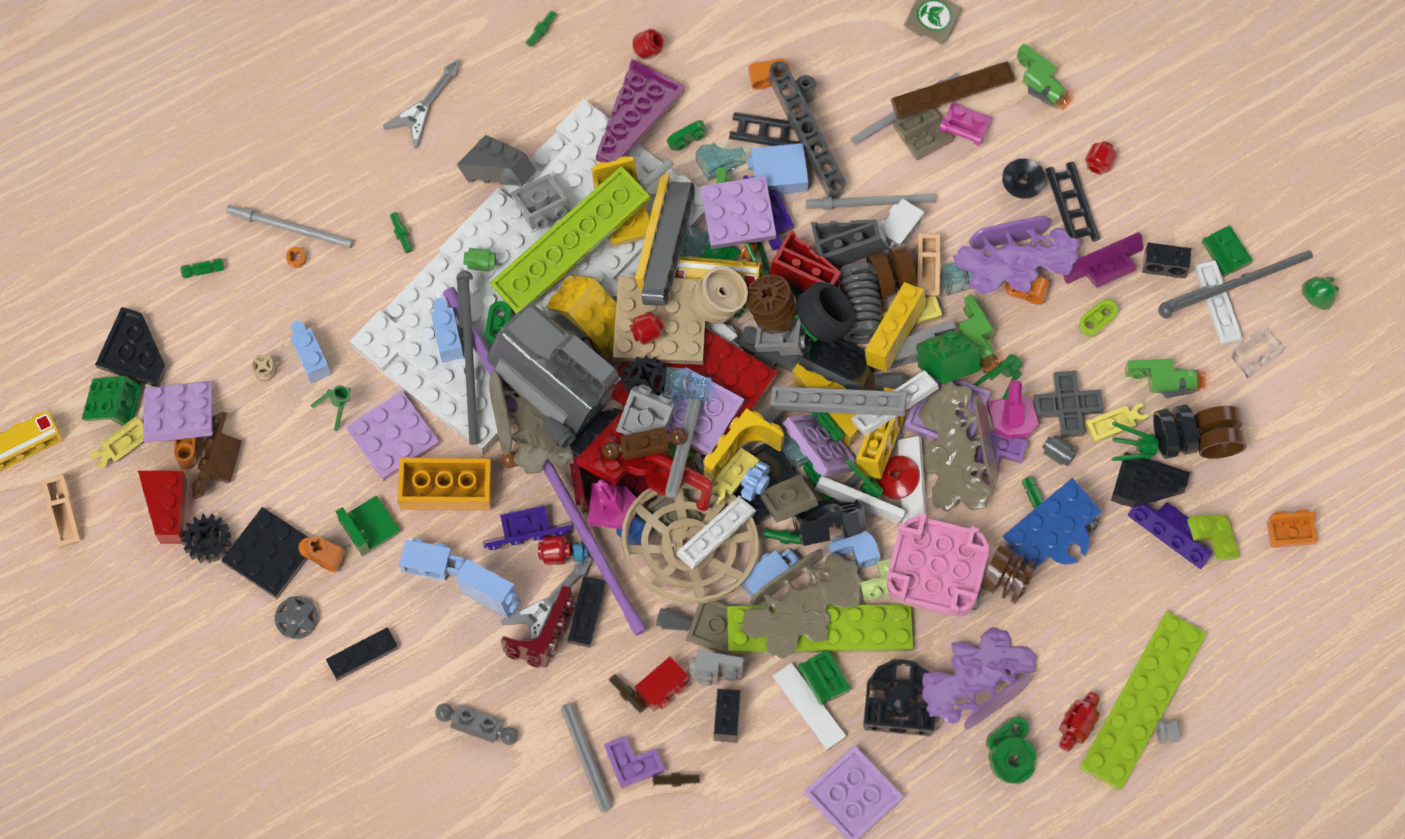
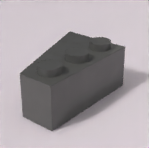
M487 135L480 139L457 163V166L468 182H474V180H482L484 183L498 181L502 185L523 186L536 172L526 153Z
M877 219L851 220L847 223L830 221V223L818 224V222H811L818 256L822 255L835 268L865 258L867 255L889 249L885 230Z

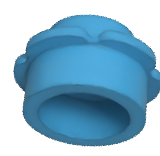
M579 541L578 544H572L573 562L583 563V559L588 557L587 547Z

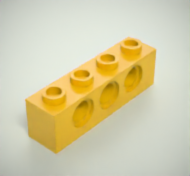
M884 387L883 391H893L895 389ZM896 416L865 436L856 458L858 469L865 476L882 478L905 416Z

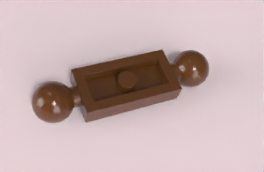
M665 427L620 436V445L615 442H608L604 445L602 452L608 460L617 459L623 453L626 461L670 451L669 443L683 445L688 439V434L686 430L680 427L674 428L670 434H667Z

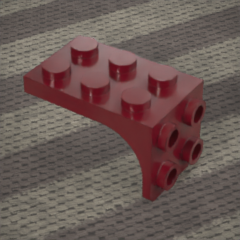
M573 456L574 463L569 465L576 506L581 505L582 513L589 512L592 483H598L599 480L604 479L577 465L578 457ZM628 472L616 483V486L627 487L636 498L642 492L649 489L645 476L633 475Z
M562 585L548 622L539 636L528 641H518L502 636V649L508 658L526 660L528 665L535 668H540V666L547 667L550 658H554L559 645L556 643L559 636L563 637L565 634L567 616L571 617L575 609V603H573L574 596H572V589L570 587Z

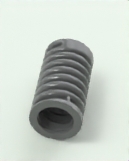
M851 263L840 269V288L853 306L855 324L843 336V339L853 344H869L873 337L872 335L876 332L882 321L879 279L872 263ZM861 271H869V272H871V273H858V274H854V273H856V272H861ZM854 336H868V338H857Z

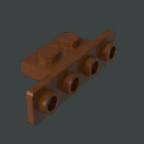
M224 411L213 416V435L208 436L204 442L203 448L206 450L204 457L198 463L197 468L200 470L198 478H195L191 488L194 491L192 495L194 499L204 495L209 477L226 484L231 482L242 440L222 433L227 413Z

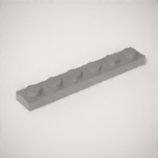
M773 386L770 409L905 416L908 397L907 392Z

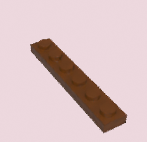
M1005 61L893 97L890 101L897 120L1011 84L1016 80L1009 62Z

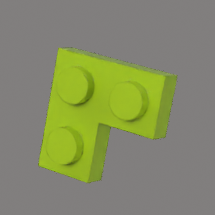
M1227 515L1192 516L1187 519L1193 540H1211L1217 561L1236 560L1240 557Z

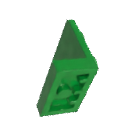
M126 376L94 378L90 385L82 419L85 421L110 419L121 426L125 425L135 417L143 386Z
M374 496L348 513L343 507L335 511L338 521L361 556L400 533L399 528L377 496Z

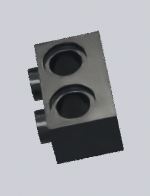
M1147 242L1143 256L1142 273L1186 279L1190 269L1192 248Z
M717 689L714 741L737 743L741 690Z

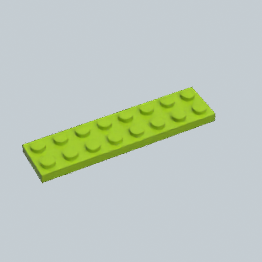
M620 166L489 284L517 314L527 304L536 302L651 199L650 195Z
M828 605L826 607V611L830 614V622L826 626L828 640L811 641L805 635H799L797 648L792 653L824 652L826 650L829 652L912 651L911 606L858 605L841 608L836 605ZM727 606L728 653H767V637L750 638L740 627L744 622L745 610L750 608L762 609L765 606ZM771 606L770 611L774 613L775 609Z
M1165 612L1079 769L1121 792L1157 726L1156 722L1161 719L1207 633L1173 614Z

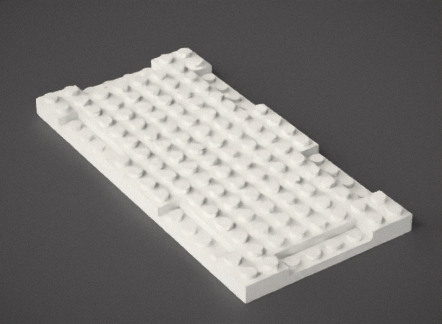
M583 99L555 128L556 133L530 158L536 172L523 186L550 174L567 197L570 209L572 210L594 190L591 168L600 163L596 161V153L610 119ZM638 144L627 155V157H634L639 183L662 164L661 161ZM671 169L665 172L669 173L672 182H692L684 175L679 176ZM660 177L645 189L651 197L645 204L649 219ZM694 184L695 197L684 240L705 218L701 188ZM504 185L501 189L497 188L439 248L440 252L382 312L379 310L349 341L354 351L467 443H469L466 376L464 374L463 329H460L459 320L454 313L464 358L442 363L430 312L435 311L433 306L435 299H445L443 292L446 289L454 287L458 293L456 276L460 271H469L473 275V280L469 281L471 320L486 347L490 350L492 344L486 340L485 336L489 308L494 302L504 300L489 283L561 220L556 218L548 222L545 228L532 230L523 218L521 210L512 199L510 193L523 186ZM608 237L533 304L570 335H575L578 338L586 337L569 319L546 308L549 298L560 289L567 277L577 275L596 279L617 303L618 277L636 276L645 239L611 247ZM469 248L491 249V252H496L495 270H468L467 265H463L464 252H468ZM511 309L512 319L516 315V313ZM500 312L497 316L502 317L504 313ZM473 346L478 444L471 446L484 455L499 437L490 398V375ZM513 393L515 397H519L517 393ZM509 418L510 426L515 422L513 418Z

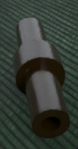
M616 674L610 677L609 681L620 692L619 695L625 702L629 701L639 713H642L647 708L635 695L636 692L630 685L626 686Z
M681 772L665 776H653V785L681 787V784H700V774L681 775Z

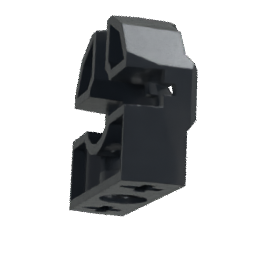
M834 499L818 501L817 506L792 516L795 534L803 546L831 541L829 528L833 527V523L837 529L841 530V535L844 538L861 534L866 530L864 505L858 499L854 502H838Z
M893 659L878 666L868 679L866 685L864 730L930 737L934 733L935 717H931L927 711L928 703L918 702V695H923V675L929 673V671L913 660ZM897 665L910 666L909 679L896 678ZM870 690L883 691V698L870 697ZM911 698L913 703L906 707L905 702ZM875 708H877L876 722H874V720H875ZM922 712H924V714H923V726H921V722H922ZM890 715H891V716H894V717H897V718H903V717H907V716H908V721L903 720V719H891V720H890Z

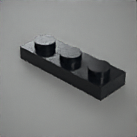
M583 576L569 632V644L591 648L605 590V580Z
M387 627L330 656L326 661L336 681L399 648Z

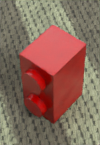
M669 656L635 686V690L641 699L655 712L657 709H664L671 702L670 698L676 693L679 695L687 689L689 676Z

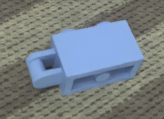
M437 298L433 303L435 311L430 313L441 362L464 358L453 308H448L445 299Z
M294 321L291 324L293 335L290 338L310 383L312 384L330 376L328 364L311 328L306 329L301 321Z
M413 538L412 540H405L399 566L401 572L446 581L447 574L456 576L466 560L461 557L452 556L451 549L445 544L435 543L432 545L427 544L424 540ZM450 563H455L454 568L449 567Z
M789 548L781 555L776 550L771 554L767 552L759 558V563L754 565L753 570L741 587L752 598L759 589L801 559L792 548ZM786 558H788L790 561L788 565L784 561Z

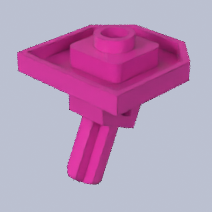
M1012 380V382H1009L1008 399L987 401L993 430L1004 438L1030 437L1037 429L1039 423L1032 398H1022L1021 381Z
M604 480L592 483L588 525L622 529L627 511L636 497L625 486L608 485Z

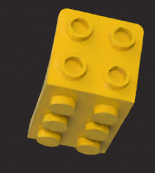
M623 156L616 161L600 162L592 167L594 190L620 166L639 183L634 157ZM645 205L609 236L611 247L645 239L650 220Z
M577 275L567 277L560 289L549 298L546 308L569 319L589 338V341L604 358L611 359L613 356L617 303L596 279Z
M745 409L740 418H734L729 428L731 430L728 434H723L719 438L716 450L713 453L709 452L703 461L704 477L708 478L713 484L716 476L732 459L738 449L746 443L763 442L777 451H781L784 441L783 430L778 425L770 424L763 420V416L758 412H751Z

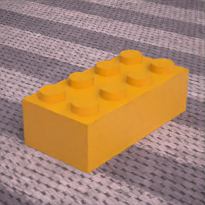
M400 458L397 499L400 510L491 511V459Z

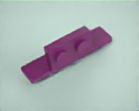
M1137 232L1077 259V262L1073 264L1070 274L1063 275L1066 284H1069L1086 276L1098 288L1135 271V265L1128 257L1143 251L1142 235L1140 232Z

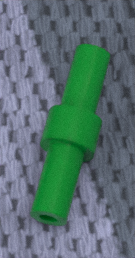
M550 10L542 22L539 21L534 27V32L526 41L529 47H533L537 40L547 33L549 25L557 16L554 11Z
M398 212L391 213L390 218L395 228L394 233L397 240H400L405 253L412 252L413 248L408 239L409 233L406 226L402 224Z
M764 528L763 537L779 540L780 543L788 545L789 543L802 545L795 534H791L792 531L782 530L781 532Z

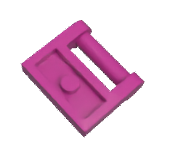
M952 103L940 125L939 131L943 133L947 131L971 140L973 144L980 146L992 117Z

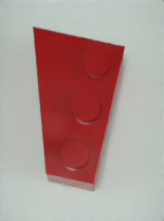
M791 229L771 262L769 275L783 277L789 285L805 292L817 282H826L838 288L841 272L822 255L818 256L811 249V246L807 242L803 243Z
M137 470L155 536L159 543L182 544L187 494V478L183 470Z

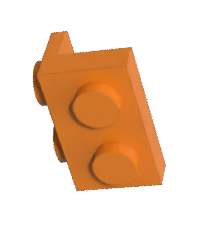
M1301 509L1295 511V513L1277 511L1270 515L1266 522L1270 548L1315 545L1318 542L1314 523L1316 512Z

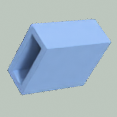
M803 143L751 148V157H747L748 170L753 171V176H750V178L766 176L768 192L776 189L779 195L808 191Z
M469 559L465 561L455 577L462 594L509 619L511 614H515L520 607V598L514 584Z

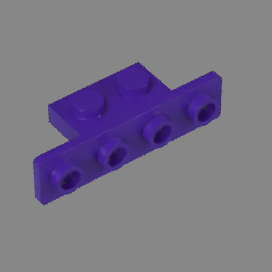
M748 175L743 176V179H749ZM775 189L768 193L776 239L768 240L773 251H778L782 245L778 235L794 229V224Z
M1168 502L1158 512L1144 504L1131 508L1128 513V517L1197 568L1202 569L1211 557V551L1196 540H1193L1187 521L1189 518Z
M545 505L500 514L504 536L484 540L482 543L483 548L488 547L489 550H497L502 548V544L511 543V546L525 543L524 540L533 538V541L543 540L548 534L555 533L556 536L569 534V530L573 529L572 522L549 526Z

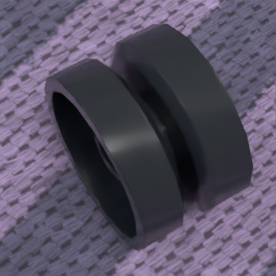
M1187 404L1174 407L1172 413L1168 409L1154 411V435L1158 439V449L1164 459L1177 457L1179 451L1184 455L1198 452V430L1193 413Z

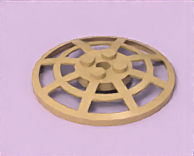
M685 483L679 489L678 496L674 498L675 503L660 508L652 515L642 505L655 495H658V493L650 488L642 492L627 511L622 526L621 542L622 551L630 570L644 586L659 596L675 602L699 604L716 601L728 596L746 581L753 570L759 545L758 533L752 517L744 523L747 532L735 535L733 533L719 546L729 545V555L725 564L713 558L715 551H713L692 570L676 555L677 551L683 547V542L693 538L720 513L726 503L731 504L737 498L736 496H731L726 492L723 503L718 505L716 501L712 508L709 507L706 511H700L697 509L695 502H684L683 489L699 490ZM686 510L699 511L706 514L702 522L687 518ZM676 511L678 520L671 523L668 527L658 520L665 514ZM637 513L646 521L641 536V545H628L629 527L632 518ZM652 527L663 535L661 545H648V536ZM750 540V556L744 572L732 568L731 566L736 556V544ZM630 554L643 555L649 568L657 575V578L652 583L645 579L636 569ZM651 554H663L669 563L663 571L655 565L650 556ZM709 565L719 571L714 576L701 581L698 570ZM676 569L688 571L691 582L680 581L670 576ZM724 575L737 580L723 592L711 596L705 595L703 587L717 582ZM667 582L678 587L693 588L696 597L677 596L661 590L660 587Z

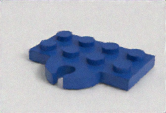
M1071 478L1002 537L1019 557L1021 555L1025 556L1023 562L1026 565L1030 559L1036 561L1034 570L1048 558L1053 559L1059 564L1072 565L1078 563L1075 557L1068 554L1069 547L1071 545L1080 546L1081 554L1087 555L1090 547V537L1085 528L1098 518L1102 512L1077 482Z

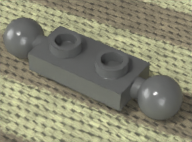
M447 703L439 704L435 709V716L439 721L447 722L452 720L450 727L452 729L494 743L497 737H500L501 741L506 745H513L518 741V731L511 726L503 729V720L461 705H459L457 711H453L451 705Z

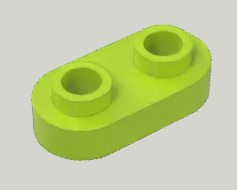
M1111 300L1100 301L1081 317L1079 322L1080 332L1089 337L1097 335L1116 319L1118 314L1117 305ZM1107 311L1110 315L1106 316L1102 312ZM1091 324L1093 328L1089 329L1086 325Z

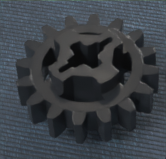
M648 355L644 356V360L637 356L636 363L628 362L630 369H623V374L625 375L622 376V383H625L623 390L629 391L628 397L631 389L635 386L639 387V385L650 387L652 389L651 393L658 396L664 394V391H669V384H667L671 383V376H668L669 368H664V361L657 363L656 356L652 360H648ZM643 374L645 378H647V380H650V385L648 384V381L646 382V380L643 379ZM657 383H660V385L655 389V385Z
M202 514L200 520L193 517V524L186 523L188 531H182L183 536L186 537L181 539V543L185 545L184 551L186 554L190 553L189 556L192 560L197 557L199 563H202L204 559L211 563L213 557L219 561V554L227 553L225 546L231 547L230 541L227 540L232 538L231 533L228 532V525L223 524L224 521L221 517L216 520L214 514H211L209 518ZM219 531L221 532L220 542L217 539V537L220 535ZM193 535L196 537V540L193 542L194 546L192 545Z

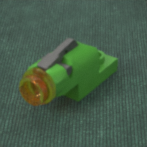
M1023 43L1018 48L1016 59L1023 67H1028L1022 81L1028 87V94L1049 106L1064 110L1070 104L1073 96L1055 78L1057 67Z
M970 294L964 298L965 306L963 310L968 319L959 324V334L979 347L980 370L988 373L999 365L998 357L990 342L994 338V332L975 298Z
M1172 359L1128 360L1125 367V377L1142 379L1148 376L1149 391L1162 393L1165 398L1199 392L1200 389H1205L1206 385L1204 371L1175 368L1174 370Z

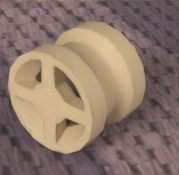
M258 355L252 360L251 368L258 380L269 381L274 377L276 369L269 356Z

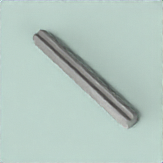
M691 398L688 401L682 428L688 434V439L683 445H677L665 490V495L668 498L674 499L678 496L701 406L699 399Z
M564 704L561 706V711L600 811L606 812L612 809L607 791L573 704Z

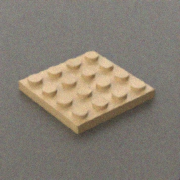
M619 276L613 361L636 362L637 356L644 360V356L648 355V360H652L656 356L657 363L664 361V363L703 365L705 321L696 314L690 299L692 288L700 279L674 278L668 304L666 306L643 305L642 292L638 288L635 276ZM652 312L655 317L660 316L664 329L661 330L662 335L660 339L642 345L639 341L635 342L629 325H632L634 317Z

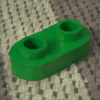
M702 120L695 121L671 134L667 138L666 143L671 150L680 151L689 143L703 139L708 128Z
M504 301L494 302L489 308L485 336L490 344H493L495 340L493 334L498 333L511 320V308ZM502 312L504 316L498 317L497 314Z
M1017 716L1008 718L987 736L986 746L988 750L992 751L995 745L994 741L997 738L1001 740L1005 737L1015 736L1024 739L1029 732L1027 721ZM1014 724L1017 725V730L1015 732L1012 731V726Z

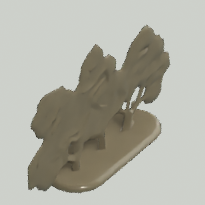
M492 371L489 380V391L503 454L508 455L511 452L512 440L519 444V450L514 456V462L519 467L524 468L526 474L541 472L546 460H550L555 465L565 467L574 456L570 445L564 449L556 446L543 426V422L547 417L515 390L510 391L509 389L513 388L507 383L502 388L499 374ZM513 393H517L519 397L513 396ZM509 395L517 402V410L515 412H507L504 396ZM509 418H513L519 427V431L514 434L511 432ZM520 439H527L528 442L523 443Z
M952 381L942 384L940 390L931 393L927 403L922 406L918 413V417L929 429L935 430L939 435L937 440L930 441L926 447V453L923 455V468L926 474L935 473L939 476L932 488V503L935 507L948 512L957 504L958 500H961L970 510H978L986 507V501L992 494L991 487L983 482L981 478L983 471L986 469L989 478L993 482H997L998 479L987 411L982 397L978 394L974 399L976 414L972 413L967 407L972 396L971 389L965 385L955 386ZM963 403L964 407L961 408L958 406V404ZM956 411L965 412L964 416H968V419L959 418L955 414ZM962 422H967L966 426L961 427ZM971 422H977L980 440L971 441L968 439L966 430ZM977 446H982L984 464L974 460ZM978 470L977 475H971V472Z
M818 549L810 553L754 594L750 604L756 605L766 600V605L762 609L750 608L745 610L744 622L740 627L750 638L767 637L766 647L768 655L777 656L782 659L788 657L797 648L799 635H805L811 641H827L828 630L826 626L830 622V614L826 611V607L828 605H836L837 607L848 608L860 604L861 594L859 591L862 579L857 574L859 566L856 560H845L840 554L832 553L827 556L824 568L817 569L812 568V566L821 558L822 550ZM831 568L832 572H827L825 569ZM806 572L809 575L808 585L802 589L795 588L791 581ZM817 573V575L819 576L821 575V573L828 575L830 578L826 581L820 580L815 576V574ZM812 579L817 581L815 585L812 584ZM787 586L788 592L782 600L771 597L778 590ZM771 605L775 609L774 613L770 611Z

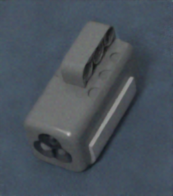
M527 304L501 328L487 354V361L495 367L494 371L499 374L500 378L546 417L551 416L571 428L575 436L605 408L622 381L617 371L578 337L566 332L534 304Z

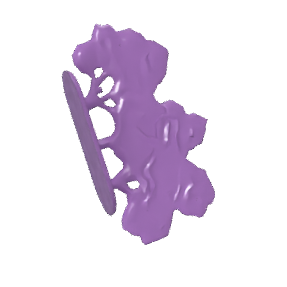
M1036 216L980 229L971 236L969 240L971 247L961 246L958 254L954 255L953 259L959 269L973 272V275L970 277L969 286L981 294L998 290L999 285L1004 280L1009 282L1013 289L1028 293L1031 288V281H1035L1038 277L1036 268L1039 266L1055 274L1069 275L1073 269V264L1077 262L1079 257L1076 249L1080 247L1079 239L1070 237L1067 231L1062 228H1054L1048 236L1042 235L1049 229L1051 219L1047 216ZM1039 238L1040 241L1044 239L1050 246L1045 247L1039 244L1037 239ZM1031 239V241L1024 246H1018L1017 244H1015V242ZM1032 242H1035L1037 245L1033 247ZM998 245H1003L1001 248H996V247H995V246H998ZM986 250H989V256L985 254Z
M994 627L989 628L981 636L980 648H974L968 642H952L954 656L951 658V666L956 669V673L949 675L937 671L923 675L924 689L922 691V698L928 703L927 711L931 717L940 716L947 723L955 724L959 722L962 710L972 709L974 711L969 715L964 724L966 730L970 729L1014 699L1027 687L1032 676L1027 674L1015 681L1016 674L1020 672H1035V661L1038 657L1028 647H1011L1009 633ZM1006 669L1011 671L1010 676L1006 673ZM1003 680L1010 683L1009 686L999 693L995 691L999 681ZM982 690L988 691L993 697L979 706L975 702L976 694ZM969 693L972 694V700L968 698ZM958 697L964 698L967 701H969L970 704L966 702L963 705L956 702L955 700ZM953 706H959L960 709L956 710Z

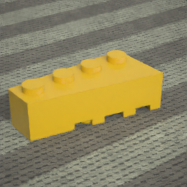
M797 364L792 370V381L797 387L846 389L836 382L826 380L815 372L807 371L801 365ZM829 413L838 424V428H841L845 433L844 442L850 447L861 434L860 430L852 423L851 418L856 414Z

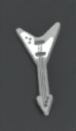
M459 59L444 67V74L423 100L383 125L384 130L408 126L411 129L413 146L417 149L429 112V106L451 77H456L460 65Z
M591 557L583 560V563L575 564L574 570L547 598L512 614L509 619H502L501 624L503 626L526 624L529 626V640L539 636L544 629L562 585L571 587L581 575L585 576L592 562Z

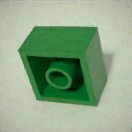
M947 331L943 335L927 338L925 341L917 343L918 368L923 371L925 370L931 377L942 384L980 371L979 347L955 331Z

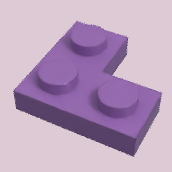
M990 430L996 465H998L999 458L1021 464L1028 440L1020 438L1006 439ZM979 446L975 462L984 464L982 446ZM986 469L982 473L984 476H988Z
M626 736L604 744L621 789L665 772L657 749L634 757Z

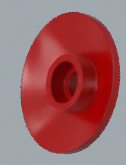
M894 456L889 458L882 478H876V481L884 489L882 492L884 496L890 499H902L914 492L920 480V472L912 459L905 456ZM898 472V476L892 478L893 474Z

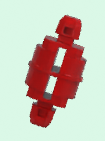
M1089 692L1083 701L1076 699L1068 712L1065 713V717L1059 727L1060 732L1063 734L1059 742V747L1062 750L1069 752L1076 742L1084 744L1089 734L1093 732L1100 715L1096 709L1100 700L1098 694Z

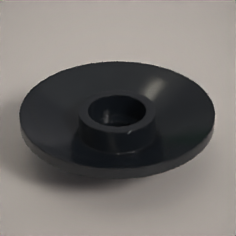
M1016 159L1010 162L1002 174V183L1006 191L1020 199H1028L1038 195L1043 190L1046 180L1042 167L1030 159ZM1025 180L1026 184H1022L1019 181Z

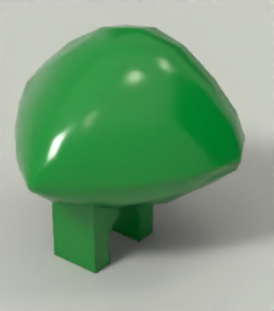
M1316 276L1305 281L1301 286V291L1309 304L1322 310H1329L1335 301L1336 292L1339 290V287L1333 285V277L1323 278Z

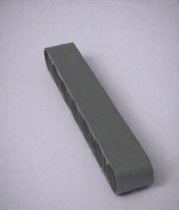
M781 61L774 62L770 66L769 82L799 142L803 143L804 152L824 192L828 197L838 199L844 193L846 187L845 178L788 66ZM781 71L784 76L776 77L773 72ZM786 89L791 90L793 95L786 96L782 91ZM799 108L803 113L800 115L794 114L792 109ZM809 127L812 132L804 133L801 128ZM819 146L822 151L814 152L811 147ZM827 164L831 167V170L823 171L820 166ZM837 183L841 189L833 190L830 184Z
M671 182L669 185L642 288L643 305L666 306L668 304L694 202L695 186L693 182Z

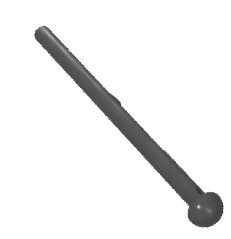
M1310 250L1254 272L1242 274L1241 278L1225 282L1210 289H1207V286L1163 302L1159 305L1158 313L1162 318H1171V313L1309 260L1313 258L1312 252Z
M463 270L456 276L459 327L463 329L464 374L466 376L469 444L476 445L478 444L469 286V281L473 280V275L469 271Z

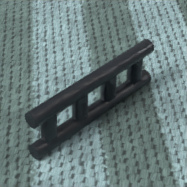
M738 112L733 113V121H739L737 132L730 131V140L768 146L800 144L798 141L788 140L789 130H793L789 120ZM747 123L760 125L758 135L745 133ZM768 126L781 128L780 137H766ZM809 127L801 128L804 133L812 132Z
M1074 162L1067 163V170L1055 173L1053 167L1046 168L1045 171L1068 235L1076 239L1090 236L1092 242L1100 240ZM1071 179L1074 189L1062 192L1058 181ZM1077 197L1080 208L1068 211L1065 200ZM1084 217L1087 227L1075 230L1071 219Z

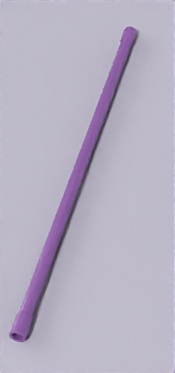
M450 287L443 292V295L459 320L458 293L454 287ZM472 322L473 346L489 375H491L495 367L487 361L489 350ZM500 378V379H501V383H502V388H504L505 385H506V382H505L502 378ZM509 395L504 396L510 412H515L517 410V402ZM546 460L543 471L623 611L627 623L635 636L644 633L647 630L645 624L632 606L550 460Z

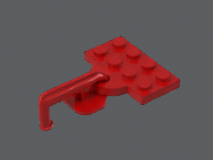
M623 410L577 458V465L613 485H616L628 472L633 475L645 476L647 485L651 490L666 496L665 490L673 459L662 453L626 461L623 453L617 459L608 460L604 457L602 452L604 445L608 442H615L620 445V436H625L616 431ZM685 466L680 488L685 483H688L701 490V497L697 500L696 507L700 511H706L709 508L713 484L708 478Z

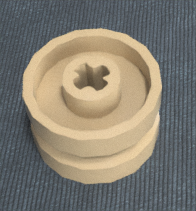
M715 267L709 270L692 288L690 299L692 307L699 317L712 324H720L728 321L743 307L747 300L748 291L743 278L735 270L727 267Z

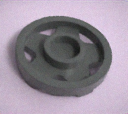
M304 597L287 598L278 606L275 612L277 629L283 636L289 639L307 637L315 630L318 623L316 607L310 600ZM297 601L304 602L305 604L299 605ZM286 606V611L281 612L282 609ZM314 612L313 622L309 619V615ZM280 623L286 625V632L281 628ZM299 629L306 630L304 633L296 635Z

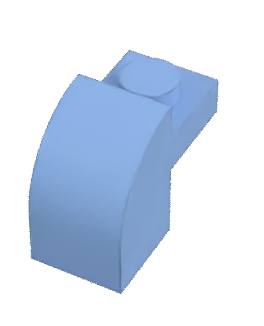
M867 531L848 538L837 537L828 544L829 555L836 553L842 556L852 553L859 569L876 565V562L880 561V553L876 541Z

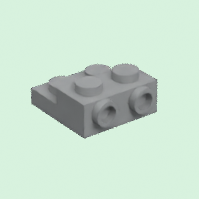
M550 174L510 192L512 199L521 210L523 218L532 230L545 228L548 222L556 218L562 219L571 211L567 197Z
M800 319L797 320L792 328L780 334L763 332L757 326L755 341L757 352L779 351L781 356L802 355L803 348H806L808 344V338L805 335V329L802 327Z
M635 386L630 391L616 431L629 435L662 427L667 428L677 403L672 402L673 398L667 394H660L658 396L651 393L652 389L648 386Z
M697 650V656L691 659L690 677L703 686L717 685L719 676H722L727 681L742 680L744 658Z

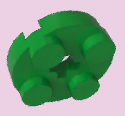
M1010 736L999 740L994 745L992 751L989 752L988 759L993 774L999 780L1009 784H1020L1027 781L1033 775L1037 755L1034 747L1027 740ZM1011 755H1017L1018 757L1015 760L1017 763L1015 766L1008 762Z

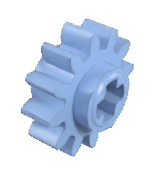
M760 461L757 462L755 468L750 467L741 482V485L744 486L741 497L752 501L756 495L763 494L770 481V477L767 476L770 471L769 465Z

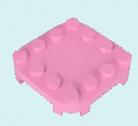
M918 514L916 517L910 518L904 523L902 522L887 572L886 587L888 595L904 605L948 616H966L977 601L989 553V544L986 538L979 532L980 529L973 526L969 529L926 518L927 514Z

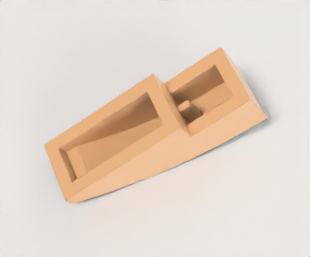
M918 233L917 287L924 289L925 296H939L940 234Z
M66 474L41 480L47 501L46 506L58 547L81 541Z

